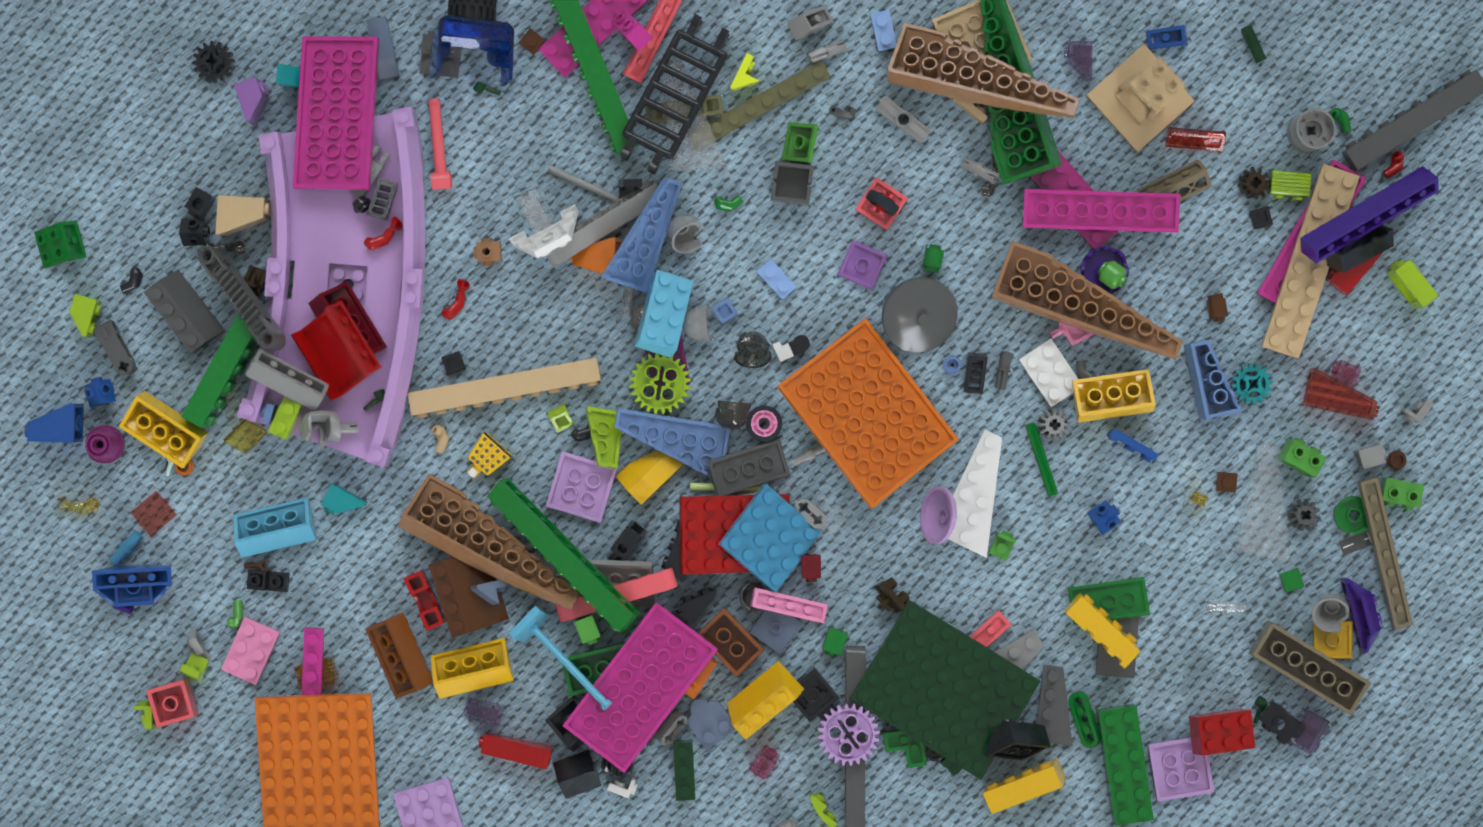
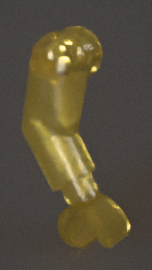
M64 498L57 499V501H65V505L57 507L58 509L64 510L67 508L70 509L69 511L79 514L94 511L100 505L96 498L88 499L82 503H70Z

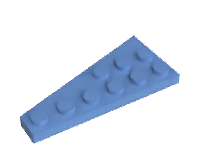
M667 177L662 179L600 278L645 293L648 292L682 187L681 182Z
M620 408L616 410L614 428L711 478L706 461L726 455L731 427Z

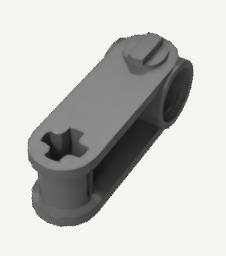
M110 319L95 327V335L105 349L115 370L121 375L133 373L136 369V363L114 321ZM124 363H129L127 369L123 370L122 366Z

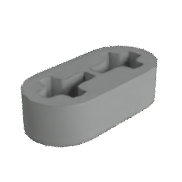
M804 498L796 502L795 509L806 518V522L812 527L819 529L825 526L826 516L814 504ZM807 502V508L811 512L809 514L804 510L800 512L799 503L804 504ZM812 513L817 517L819 515L822 516L821 520L823 523L821 525L819 523L813 524L814 519L810 516Z
M680 711L672 713L657 732L656 739L663 746L670 745L686 726L687 718Z

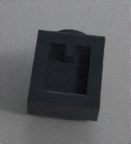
M642 179L618 180L619 198L632 191H637V188L642 186Z

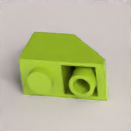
M74 294L69 313L81 335L91 338V335L95 334L94 328L97 327L95 323L96 317L100 316L102 311L101 301L80 294Z

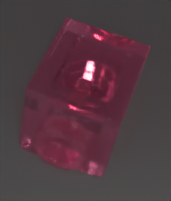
M1338 360V363L1335 362L1331 371L1333 374L1332 378L1355 386L1361 367L1347 363L1344 360Z
M764 745L748 770L764 780L776 765L780 755L773 748Z

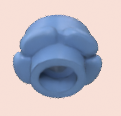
M954 355L948 356L943 361L944 370L949 374L958 373L962 366L961 360Z

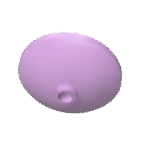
M936 486L926 494L923 500L920 526L923 536L929 543L941 544L953 532L957 518V507L951 492L945 487Z

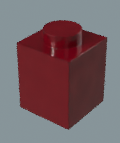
M820 554L801 555V577L806 579V582H817V578H821Z

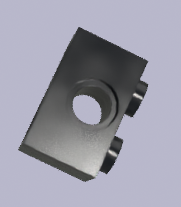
M1274 701L1258 718L1262 722L1261 726L1268 732L1273 731L1277 735L1276 739L1283 745L1286 743L1293 745L1307 728L1279 703ZM1284 720L1285 726L1279 730L1278 723Z

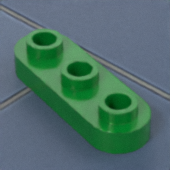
M1076 691L1069 697V706L1081 743L1087 748H1093L1100 743L1101 735L1087 694L1083 691Z

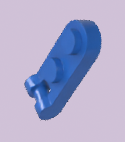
M1110 430L1108 432V438L1111 441L1124 443L1123 448L1132 453L1134 451L1141 454L1140 458L1150 463L1151 460L1155 461L1159 454L1121 431Z

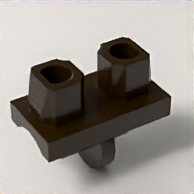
M249 265L244 280L259 299L266 280V271Z
M892 577L878 583L874 587L879 593L876 596L880 602L877 608L880 610L885 607L888 612L893 609L898 613L905 609V604L910 597L904 591H901L898 595L892 591L898 585Z

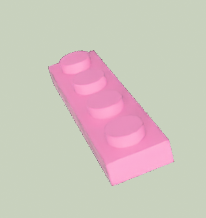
M759 588L753 589L750 607L818 623L825 622L828 607L827 604Z

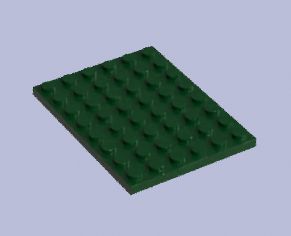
M909 600L849 699L982 780L994 760V757L985 756V751L994 728L1001 725V722L1007 719L1017 722L1041 681Z

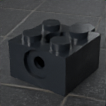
M815 666L797 679L804 690L793 703L809 722L817 716L821 720L826 721L827 719L824 714L831 715L830 708L837 711L832 703L839 698V695Z

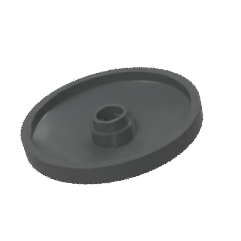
M929 277L910 278L897 285L887 296L882 308L883 329L888 338L905 351L919 353L932 350L945 342L954 330L958 316L957 303L951 291L940 281Z

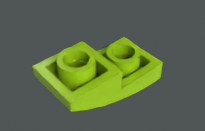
M811 792L809 796L812 805L820 818L829 827H836L838 825L835 820L837 817L829 810L827 812L824 811L827 807V803H825L826 798L818 792L816 795Z

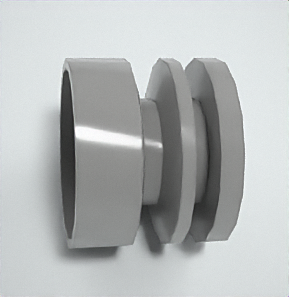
M1322 109L1307 110L1298 114L1290 121L1287 128L1288 141L1293 148L1305 153L1324 148L1335 137V121L1329 113ZM1308 128L1311 130V131L1309 132L1310 135H1307V134H1306V133L1308 132V130H1307Z

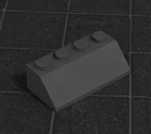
M179 270L158 280L144 291L147 298L192 354L197 353L225 331Z

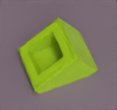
M565 404L547 412L557 433L574 425Z

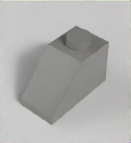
M824 5L802 13L787 23L797 41L832 24L834 21Z

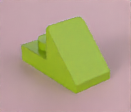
M191 653L186 665L182 664L179 671L183 676L201 683L209 661L195 653Z

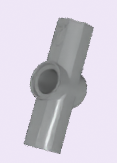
M886 96L875 109L920 144L931 131L911 116L908 111L903 110ZM899 116H906L908 123L901 125L898 122Z

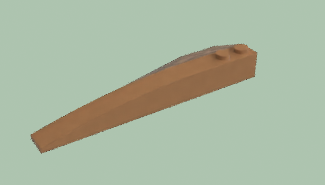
M904 23L887 69L888 83L999 108L1074 118L1080 99L1060 89L1055 90L1049 87L1047 83L1039 82L1031 78V75L1025 72L1021 73L1007 63L990 55H984L978 49L970 48L956 38L951 39L947 37V34L941 31Z
M1014 241L1011 242L991 299L1110 340L1175 360L1177 359L1183 342L1181 339L1164 328L1157 326L1147 317L1145 318L1130 306L1128 307L1121 300L1098 285L1091 283L1081 274L1074 272L1064 263L1054 259L1050 254Z
M431 474L427 475L401 516L399 528L458 560L525 592L570 610L580 595L563 578L557 577L549 566L546 567L542 564L534 553L528 552L525 549L526 546L504 527L498 526L490 515L484 514L475 502L469 501L467 495Z

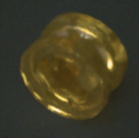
M1193 491L1194 496L1190 497L1189 500L1205 507V502L1209 498Z

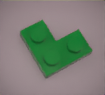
M901 730L883 732L886 752L905 749L908 768L927 765L924 744Z

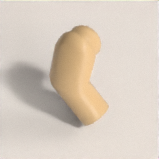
M435 425L432 428V434L435 435L438 443L434 451L443 454L449 441V436L443 426Z

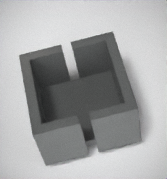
M775 161L773 180L777 181V183L773 182L771 201L809 206L811 187L807 185L812 184L814 166Z

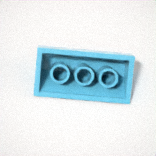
M308 497L233 515L234 543L241 558L316 540L315 523Z

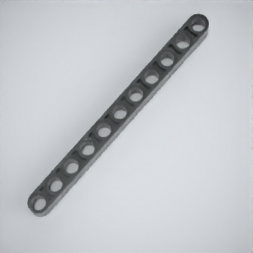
M846 646V703L848 708H851L853 703H855L856 709L860 707L859 704L849 698L865 673V646ZM849 716L846 719V724L849 726L856 723V718L853 716ZM845 727V737H849L855 748L858 749L859 746L852 737L853 731L849 732ZM860 732L857 735V740L860 742L865 741V733ZM845 743V752H849L851 745ZM860 758L859 765L856 760L853 761L852 766H850L849 761L845 763V827H865V760L863 758Z

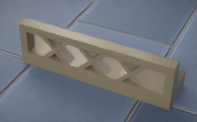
M1198 159L1133 192L1179 194L1178 192L1181 188L1187 187L1186 191L1180 194V201L1212 185L1206 167ZM1204 177V183L1195 185L1197 180Z

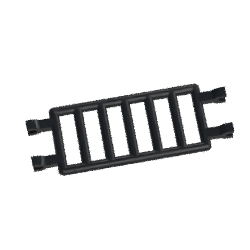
M697 14L694 15L686 32L680 29L676 31L622 132V135L628 138V141L620 153L621 158L628 161L636 143L655 152L656 154L647 168L648 172L653 175L656 174L664 157L670 160L674 158L728 57V54L721 49L730 35L729 30L722 27L715 44L711 45L694 36L702 23V17ZM683 39L719 57L714 67L676 49L680 40ZM672 55L709 73L705 84L668 66L667 64ZM665 72L701 90L697 99L694 100L658 82L662 73ZM654 88L691 106L692 108L688 116L685 117L650 99ZM645 105L682 123L683 125L679 133L677 134L641 116L640 114ZM636 122L674 140L669 151L631 132Z

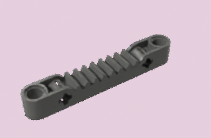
M211 246L200 248L198 252L199 262L209 276L217 282V285L222 287L221 291L226 292L225 296L230 298L229 302L234 304L233 307L238 309L237 313L241 314V318L246 320L245 324L249 325L248 329L258 344L264 349L281 350L286 343L284 333L225 252L220 248Z

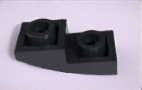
M248 570L247 589L288 592L290 573Z

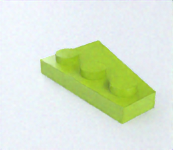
M586 406L585 410L597 467L617 469L622 431L614 428L616 411Z

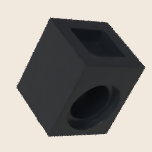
M196 187L184 207L189 209L187 213L193 217L198 218L200 216L205 218L216 198ZM198 199L203 200V207L201 209L195 207Z

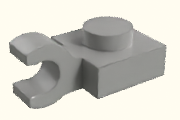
M196 629L189 631L187 644L190 650H194L196 655L206 657L210 661V653L205 649L204 642Z

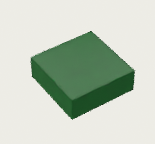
M1299 568L1279 574L1285 592L1305 587Z

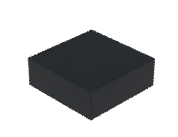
M1268 206L1249 211L1253 230L1273 225Z
M460 351L441 357L448 376L466 369Z

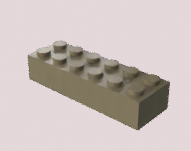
M1267 621L1248 654L1349 715L1353 714L1371 684L1370 681L1270 621Z

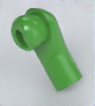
M241 600L233 601V618L229 617L227 619L229 628H238L243 617V601Z

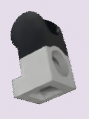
M799 335L792 342L781 346L780 341L772 345L779 361L782 362L806 351L809 348L810 342L806 336Z

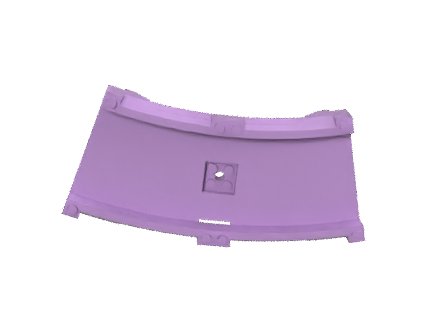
M411 106L394 109L392 113L375 116L373 148L378 144L381 146V149L373 160L379 163V160L386 151L391 153L365 197L372 200L379 178L398 183L388 221L367 215L368 211L365 213H355L352 204L359 197L349 190L294 189L293 172L296 131L283 134L276 131L258 135L261 154L265 156L272 227L271 258H267L264 296L268 297V313L286 337L285 346L281 350L264 349L261 346L260 349L316 377L291 334L303 329L317 318L308 304L318 294L351 279L354 282L353 292L387 348L375 354L382 368L345 395L333 401H330L327 394H325L315 411L328 410L339 414L340 422H358V426H356L358 427L357 434H340L339 442L328 441L325 446L365 459V462L382 468L389 467L403 426L405 402L414 365L421 310L423 309L425 283L424 155L416 110ZM381 186V189L391 191L392 189L388 186ZM379 193V196L389 198L388 194ZM377 200L378 204L386 206L387 202ZM375 207V211L384 213V209ZM394 216L402 222V229L395 230V234L388 245L373 251L367 249L364 245L366 238H375L383 235L385 230L391 226L390 223ZM291 260L295 261L292 299H287ZM252 379L247 397L242 398L237 416L270 426L271 424L262 422V408L267 406V403L278 405V410L284 395ZM384 389V400L365 411L363 407L373 399H376L374 392ZM304 406L292 434L301 437L299 429L301 419L307 412L313 410ZM314 429L311 441L316 443L319 442V431Z

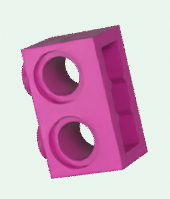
M626 10L619 13L611 22L617 31L638 51L653 38Z

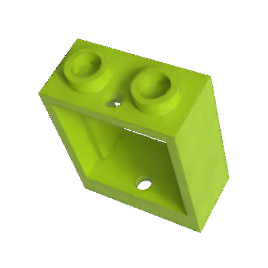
M1410 259L1396 260L1388 266L1390 270L1386 272L1387 276L1414 309L1424 308L1439 296Z

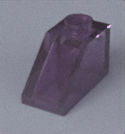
M1069 41L1067 46H1064V58H1067V63L1085 82H1090L1092 80L1093 41Z
M467 697L464 716L481 723L500 726L505 705Z

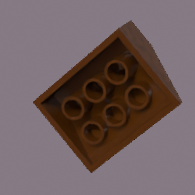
M455 557L429 564L452 638L509 619L501 592H497L499 604L491 605L470 589V586L497 581L495 577Z

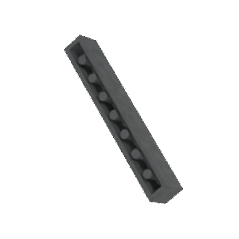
M1470 70L1465 71L1459 75L1460 80L1456 82L1454 80L1449 81L1443 85L1444 89L1438 92L1435 90L1428 94L1426 101L1421 102L1419 100L1410 106L1412 109L1408 112L1403 110L1394 115L1395 120L1389 123L1386 120L1378 125L1379 130L1374 133L1370 130L1361 136L1363 139L1358 143L1354 140L1345 146L1346 150L1342 154L1352 170L1357 171L1481 95L1483 93V78L1478 70L1473 72Z

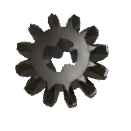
M1251 167L1250 172L1244 170V176L1238 177L1243 183H1239L1237 186L1244 188L1240 193L1244 194L1247 192V199L1253 195L1254 200H1257L1259 195L1261 197L1265 196L1264 191L1270 190L1265 184L1271 183V180H1265V177L1268 176L1267 172L1261 175L1262 168H1258L1256 171L1254 167ZM1253 180L1258 182L1255 188H1253L1254 185L1251 186L1250 184Z

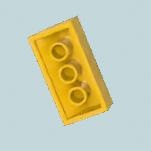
M1149 369L1072 381L1077 423L1154 412L1156 407Z
M146 391L135 397L119 425V428L182 469L185 468L200 449L209 433L182 418L180 413Z
M505 638L430 656L433 685L439 699L514 681Z
M779 660L727 702L732 725L745 740L796 700L804 690Z

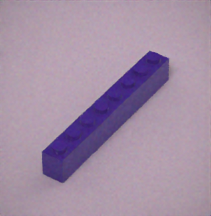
M1422 166L1315 230L1305 234L1300 238L1301 252L1314 263H1319L1439 192L1438 177Z

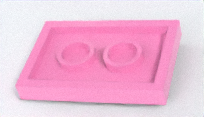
M244 617L221 670L257 685L280 632L253 619Z

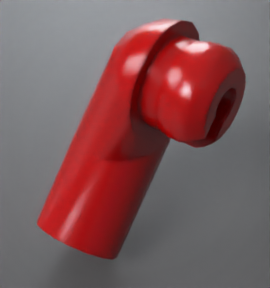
M1396 151L1392 154L1391 166L1383 171L1387 179L1403 169L1404 155L1402 152Z

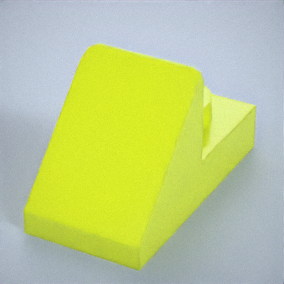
M746 54L730 86V90L736 91L759 83L758 79L746 74L747 72L751 73L754 68V56Z

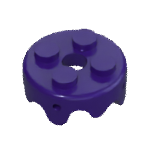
M1102 246L1091 250L1085 255L1080 265V274L1091 283L1098 285L1111 294L1122 287L1118 286L1116 289H1110L1100 282L1099 267L1106 261H1116L1127 270V278L1129 267L1126 257L1121 251L1109 246Z

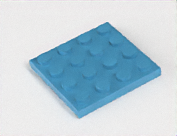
M763 484L718 545L771 591L777 592L801 560V555L807 552L821 532L806 522V518L770 486Z

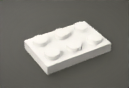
M1051 338L1019 359L1050 407H1053L1073 393L1072 381L1078 378Z

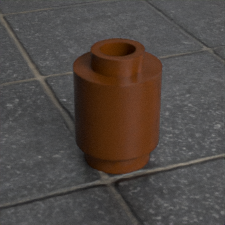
M1223 293L1207 296L1208 301L1206 303L1209 319H1213L1214 322L1224 321L1225 316H1228V310Z

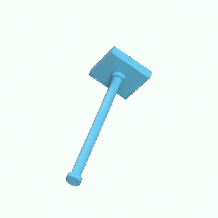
M535 606L509 632V635L513 639L525 642L534 634L601 704V708L606 710L612 702L609 699L607 700L539 629L551 615L546 610Z

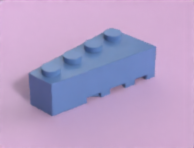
M1204 340L1184 344L1199 420L1242 412L1243 410L1237 403L1233 389L1230 388L1226 380L1227 377L1219 365V360L1210 341Z

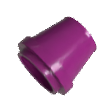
M101 425L89 432L85 447L88 455L94 461L103 464L112 463L123 454L125 440L117 428L110 425ZM99 441L103 442L102 448H99L97 446V443Z

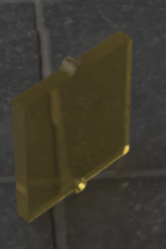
M244 419L223 440L246 454L268 432L252 421Z

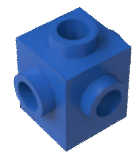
M102 377L90 379L91 383L84 385L85 396L88 399L90 408L116 401L114 386L110 379L103 380Z
M1107 500L1087 512L1092 523L1102 535L1121 523L1118 517L1120 514L1119 510L1114 504L1111 506Z

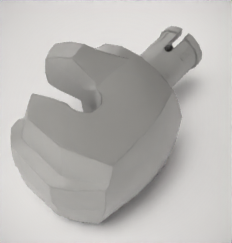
M318 410L307 412L301 419L299 429L301 438L308 442L312 440L313 430H318V446L325 447L328 441L339 442L340 434H357L358 427L356 426H358V422H340L338 413Z

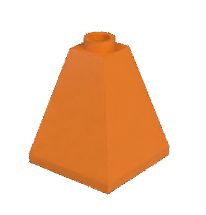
M608 238L593 243L570 257L571 263L575 266L603 274L624 240Z

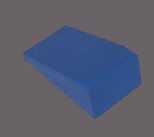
M1185 25L1146 31L1149 50L1188 45Z

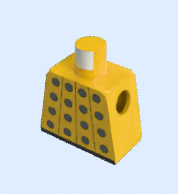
M484 432L468 456V459L474 464L466 472L474 479L482 471L489 476L510 460L513 455L489 433Z

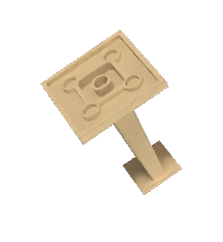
M1145 44L1086 95L1136 152L1140 151L1195 101L1184 89L1186 85L1161 57L1156 58Z

